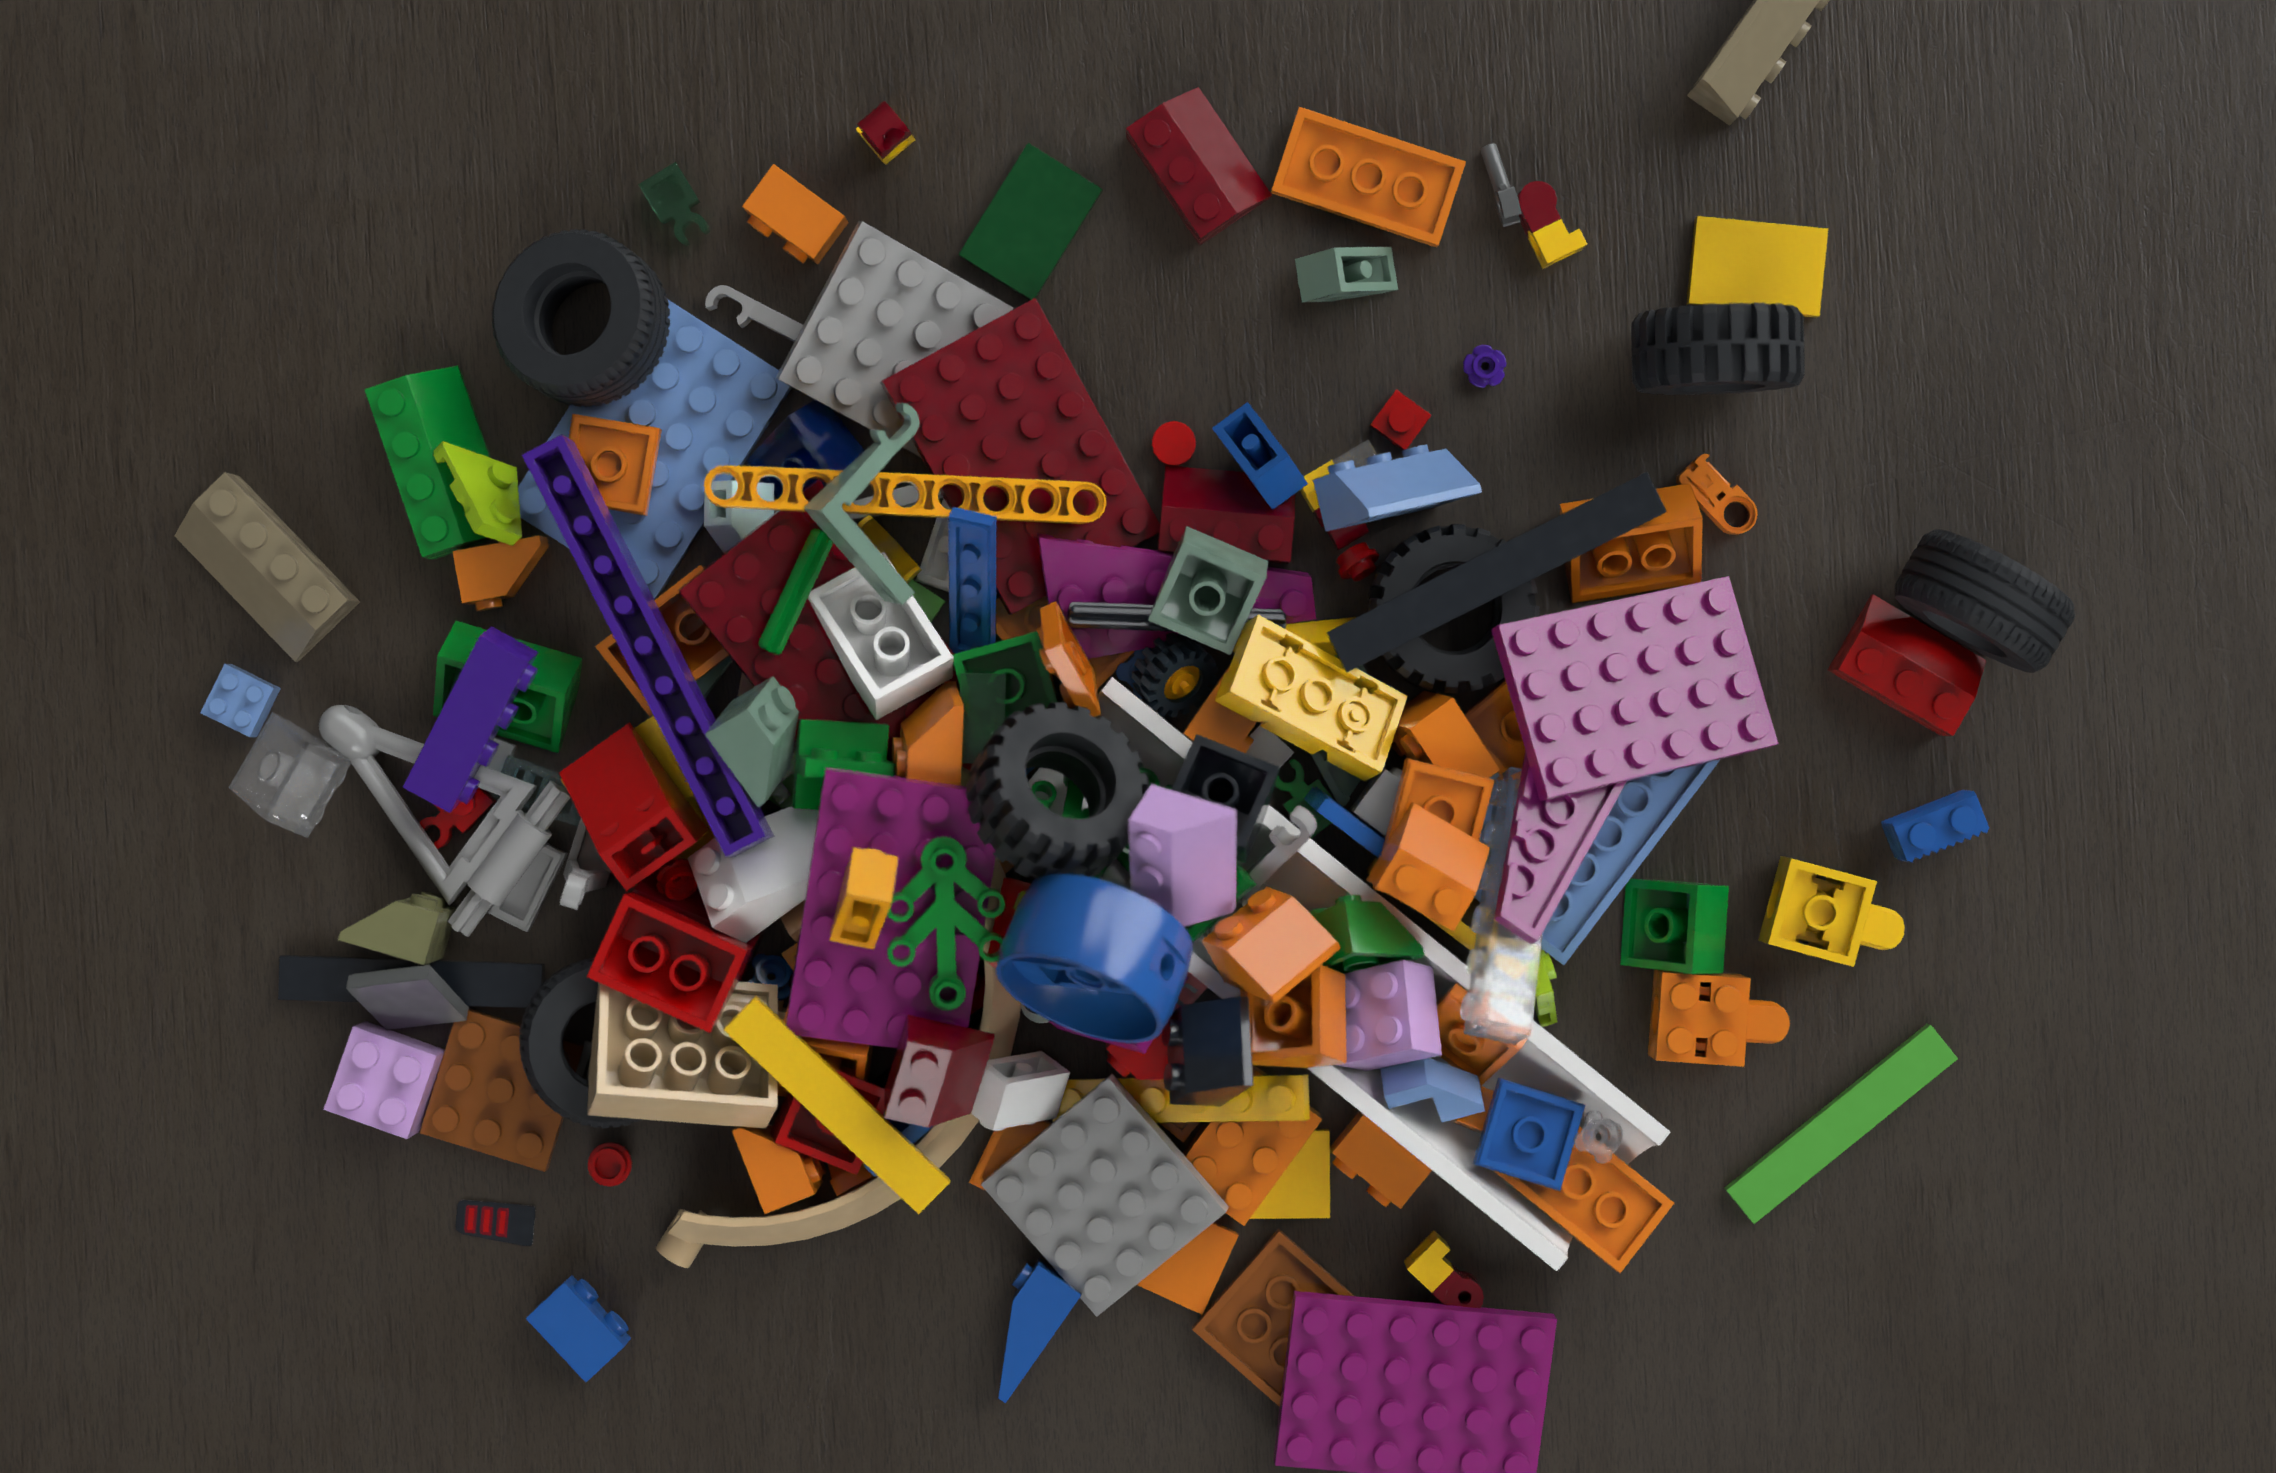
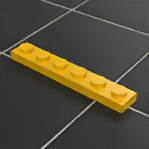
M1308 1074L1253 1075V1086L1222 1106L1170 1104L1169 1090L1165 1089L1163 1080L1117 1078L1155 1123L1305 1121L1310 1119ZM1106 1078L1068 1079L1057 1117L1052 1119L1053 1122Z

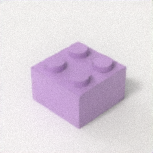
M1400 960L1345 974L1346 1064H1338V1066L1371 1071L1442 1055L1433 967Z
M366 1021L353 1026L324 1110L405 1139L419 1133L445 1049L392 1030H386L383 1027Z

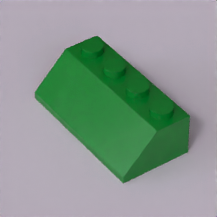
M452 366L409 374L364 389L421 556L434 560L452 554V551L466 549L493 540L473 532L465 516L464 507L457 501L449 486L455 480L446 462L437 463L434 457V450L442 441L491 458L460 367Z

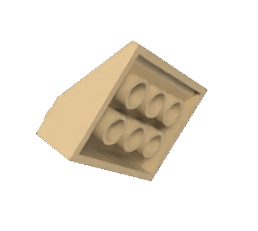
M738 981L712 1032L708 1033L598 982L589 1068L588 1115L766 1129L777 1109L778 1081L724 1031V1027L755 995L778 1016V985Z

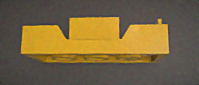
M1260 615L1246 622L1234 646L1233 652H1235L1229 671L1223 676L1215 701L1251 721H1263L1260 727L1312 755L1320 750L1326 751L1329 763L1363 781H1367L1382 773L1408 696L1357 668L1346 673L1339 658Z

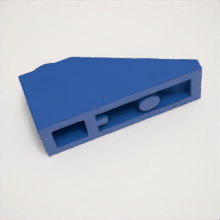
M1041 1258L1037 1260L1033 1267L1026 1263L1012 1283V1286L1017 1288L1014 1293L998 1396V1399L1004 1403L1010 1398L1082 1295V1293L1070 1286L1051 1265Z

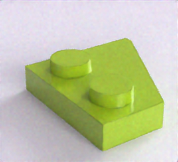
M1528 943L1515 947L1514 951L1519 965L1525 968L1522 974L1539 1025L1545 1027L1557 1023L1554 993L1550 980L1557 978L1549 953H1545L1544 950H1539L1533 944L1530 945Z

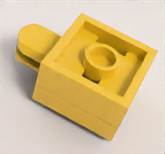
M1781 856L1758 941L1854 967L1860 945L1879 950L1895 948L1904 936L1905 925L1902 917L1896 911L1871 904L1877 881ZM1817 875L1824 876V877H1826V879H1825V880H1822V879L1816 878V876H1817ZM1799 939L1807 941L1808 945L1799 943Z

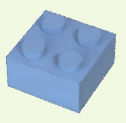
M224 664L200 713L248 737H257L281 688L233 664Z

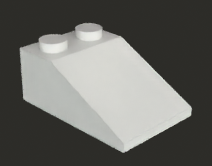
M882 552L881 554H882V555L887 559V561L893 566V564L891 563V561L889 560V558L887 557V555L885 554V552ZM856 568L845 572L810 592L808 599L853 685L876 720L953 678V656L913 595L903 605L885 602Z
M791 806L765 816L774 837L735 857H725L716 837L688 857L712 928L746 943L805 900L819 810L795 809Z

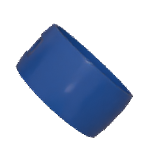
M1051 874L1034 880L1020 900L1001 944L996 974L1002 986L1016 1000L1038 1015L1060 1026L1103 1040L1140 1043L1150 1041L1159 1036L1172 1015L1188 974L1193 943L1187 930L1176 918L1154 902L1133 891L1092 877L1074 874Z

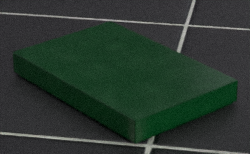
M1028 143L963 246L959 257L1028 300L1037 298L1097 202L1103 189Z

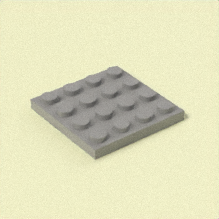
M858 221L781 366L776 379L869 430L885 431L886 436L890 439L903 426V423L880 382L1012 311L1013 307L863 221ZM912 439L902 447L922 458Z
M1110 1074L989 1175L981 1184L1070 1286L1082 1293L1081 1300L1096 1317L1219 1219L1229 1208L1225 1201L1113 1074Z

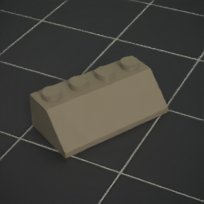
M1753 0L1687 96L1729 126L1738 116L1746 120L1761 99L1760 96L1755 94L1764 80L1771 84L1786 64V61L1780 56L1787 46L1791 44L1796 48L1810 30L1812 25L1806 22L1814 8L1822 11L1830 0Z
M226 472L222 474L193 502L174 535L295 662H299L360 603L348 588L238 475Z

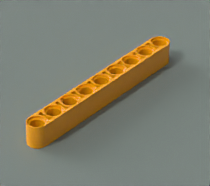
M722 465L709 471L705 477L704 490L709 501L722 508L806 512L804 507L809 501L805 499L802 493V487L809 479L817 478L828 485L842 471ZM879 472L869 483L873 489V498L870 503L862 506L856 505L853 502L850 506L845 503L842 504V509L847 514L948 518L951 510L944 508L940 504L938 493L941 487L950 484L959 488L962 493L963 499L959 508L996 516V520L1085 524L1095 521L1103 514L1106 507V497L1100 487L1089 482ZM719 475H731L737 481L738 489L733 497L720 499L713 494L711 485L713 480ZM768 476L776 477L783 485V494L780 498L770 502L763 500L757 493V484L761 479ZM899 483H910L916 488L918 499L912 507H901L895 502L893 490ZM998 487L1005 492L1007 503L1002 511H991L985 506L983 495L987 488ZM1032 490H1045L1051 497V506L1046 513L1039 514L1031 510L1028 504V497ZM1078 491L1089 492L1094 497L1096 505L1092 514L1084 516L1075 511L1073 498Z

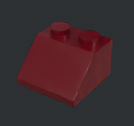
M907 1014L884 1090V1118L929 1128L971 1114L995 1040V1034Z

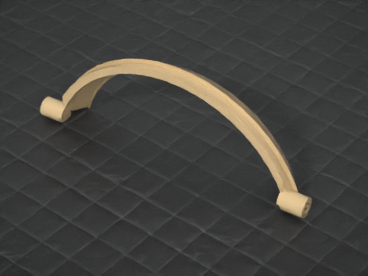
M962 766L961 786L966 787V784L971 779L970 771ZM996 858L991 888L1001 892L1003 878H1006L999 860ZM989 896L988 910L998 906L999 899L997 897ZM986 917L985 928L989 932L993 931L995 917ZM990 941L984 945L983 950L988 953ZM984 960L985 992L979 1030L995 1034V1040L988 1060L1011 1055L1020 1018L1021 1003L1002 986L997 977L996 969ZM968 1114L935 1125L917 1143L916 1147L932 1163L940 1168L962 1145L979 1119L972 1114ZM878 1176L860 1188L834 1200L795 1212L763 1217L733 1218L710 1216L701 1210L696 1214L680 1209L657 1244L656 1250L672 1263L683 1268H689L704 1244L731 1247L768 1246L806 1240L846 1228L892 1205L900 1200L901 1197Z

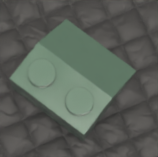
M1186 526L1168 566L1148 620L1231 655L1266 579L1268 561Z
M774 676L732 700L705 734L757 807L767 801L790 769L799 715L792 694L787 688L780 686Z

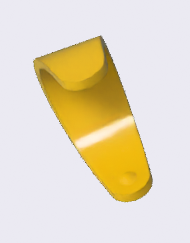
M871 515L866 516L857 524L880 553L885 552L907 584L922 571L921 567Z

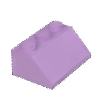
M1151 784L1129 818L1131 891L1166 910L1184 927L1233 913L1236 908V810Z

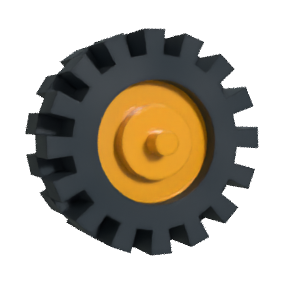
M1172 632L1166 634L1165 642L1160 637L1155 639L1153 643L1156 647L1152 650L1146 646L1142 651L1146 656L1145 659L1137 658L1134 665L1138 670L1132 671V679L1135 681L1132 684L1138 694L1154 712L1156 711L1163 717L1168 714L1170 718L1177 717L1178 710L1183 715L1190 713L1189 706L1191 704L1198 708L1202 704L1199 698L1202 695L1208 697L1212 692L1208 685H1216L1217 677L1214 673L1218 672V666L1214 663V658L1198 641L1182 634L1176 636Z

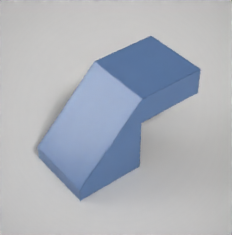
M1432 1058L1380 1068L1384 1097L1389 1109L1432 1097L1442 1123L1485 1111L1480 1080L1475 1074Z

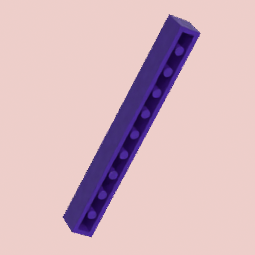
M561 434L523 454L522 457L725 857H735L774 837L761 808L757 807L706 737V732L716 720L575 442Z

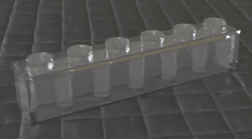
M1510 767L1496 779H1493L1495 781L1489 800V805H1492L1491 821L1487 822L1482 837V843L1490 847L1478 887V889L1482 890L1480 906L1476 907L1472 918L1471 927L1472 931L1476 933L1475 948L1470 951L1467 959L1466 974L1471 976L1469 992L1463 998L1460 1014L1461 1018L1465 1020L1464 1034L1515 1045L1531 1035L1542 934L1537 942L1530 945L1494 920L1522 771L1520 768Z

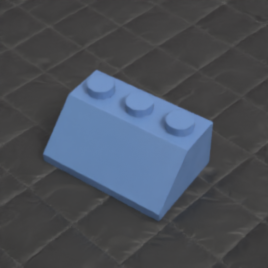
M1427 444L1405 449L1402 451L1403 458L1392 460L1391 452L1365 458L1366 466L1355 468L1353 460L1328 466V475L1313 480L1326 532L1435 508L1482 493L1481 486L1447 449L1429 452Z

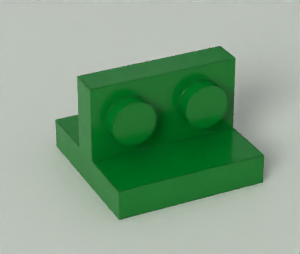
M798 718L792 807L795 809L819 810L825 767L894 776L895 764L887 761L889 725L883 723Z

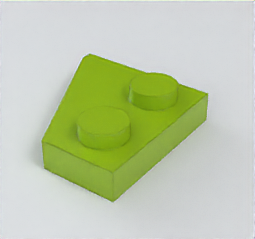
M442 441L434 450V457L437 463L446 462L455 480L449 486L457 501L464 507L465 516L473 532L513 546L522 537L517 467Z

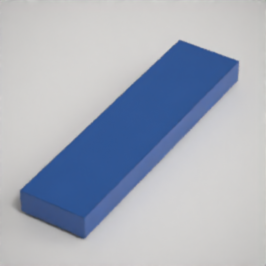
M953 507L948 516L949 648L953 653H960L996 643V516Z

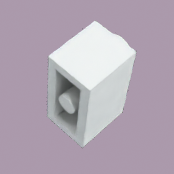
M1042 1051L988 1060L971 1114L979 1119L982 1126L994 1131H1001L1008 1127L1023 1124L1032 1125L1039 1121L1054 1119L1057 1117L1070 1072Z

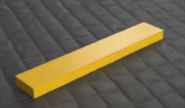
M756 995L724 1027V1031L918 1214L950 1183V1179L884 1118L876 1108L800 1036L789 1029L786 1023Z

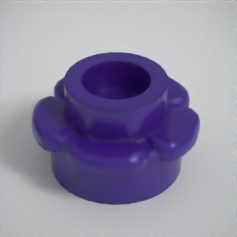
M1479 345L1473 349L1472 354H1468L1465 357L1463 370L1468 375L1469 382L1475 387L1496 386L1505 376L1503 369L1507 365L1506 358L1500 350H1493L1490 345ZM1484 362L1489 364V369L1486 371L1481 368V364Z

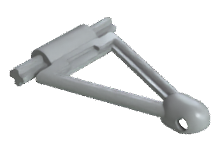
M349 705L331 706L322 714L319 720V731L322 738L349 759L448 905L457 899L467 884L471 888L448 920L455 931L469 937L492 904L500 906L552 836L548 828L571 798L568 790L563 786L557 785L554 781H550L528 812L524 813L521 809L532 796L537 786L481 765L474 777L480 781L478 787L500 795V798L449 867L374 758L382 751L415 764L424 744L379 728L362 711Z

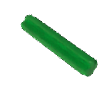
M811 530L758 642L762 649L772 654L780 655L831 550L833 542L823 530Z

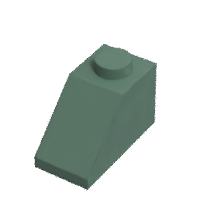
M1391 247L1331 248L1295 259L1302 303L1331 302L1398 290Z

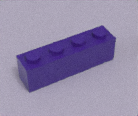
M492 626L479 636L403 788L449 813L461 802L468 804L480 784V781L474 778L481 765L487 767L498 750L499 744L493 741L500 727L505 730L509 727L518 711L519 706L513 704V701L519 690L524 692L528 690L538 672V668L532 666L539 653L538 651Z

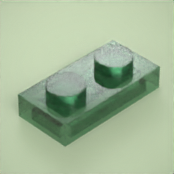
M960 673V696L964 705L962 763H973L998 726H1001L1006 720V673Z

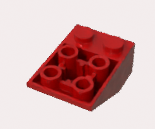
M630 722L559 772L599 855L626 891L696 843L709 830Z

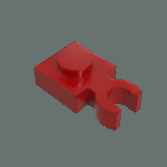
M478 787L468 804L461 802L451 813L436 806L441 812L437 816L426 817L419 823L424 831L431 825L439 828L440 837L434 842V845L437 849H440L450 842L452 829L455 826L462 833H467L495 805L496 801L484 789Z

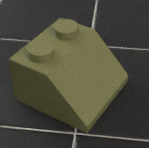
M422 891L421 895L412 894L410 898L395 901L342 930L338 940L426 965L444 958L452 930V925L448 920L457 908L446 905V900L441 895Z

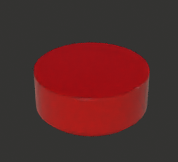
M1178 421L1162 424L1155 431L1152 439V449L1156 458L1168 466H1179L1189 461L1196 447L1193 431L1186 424Z

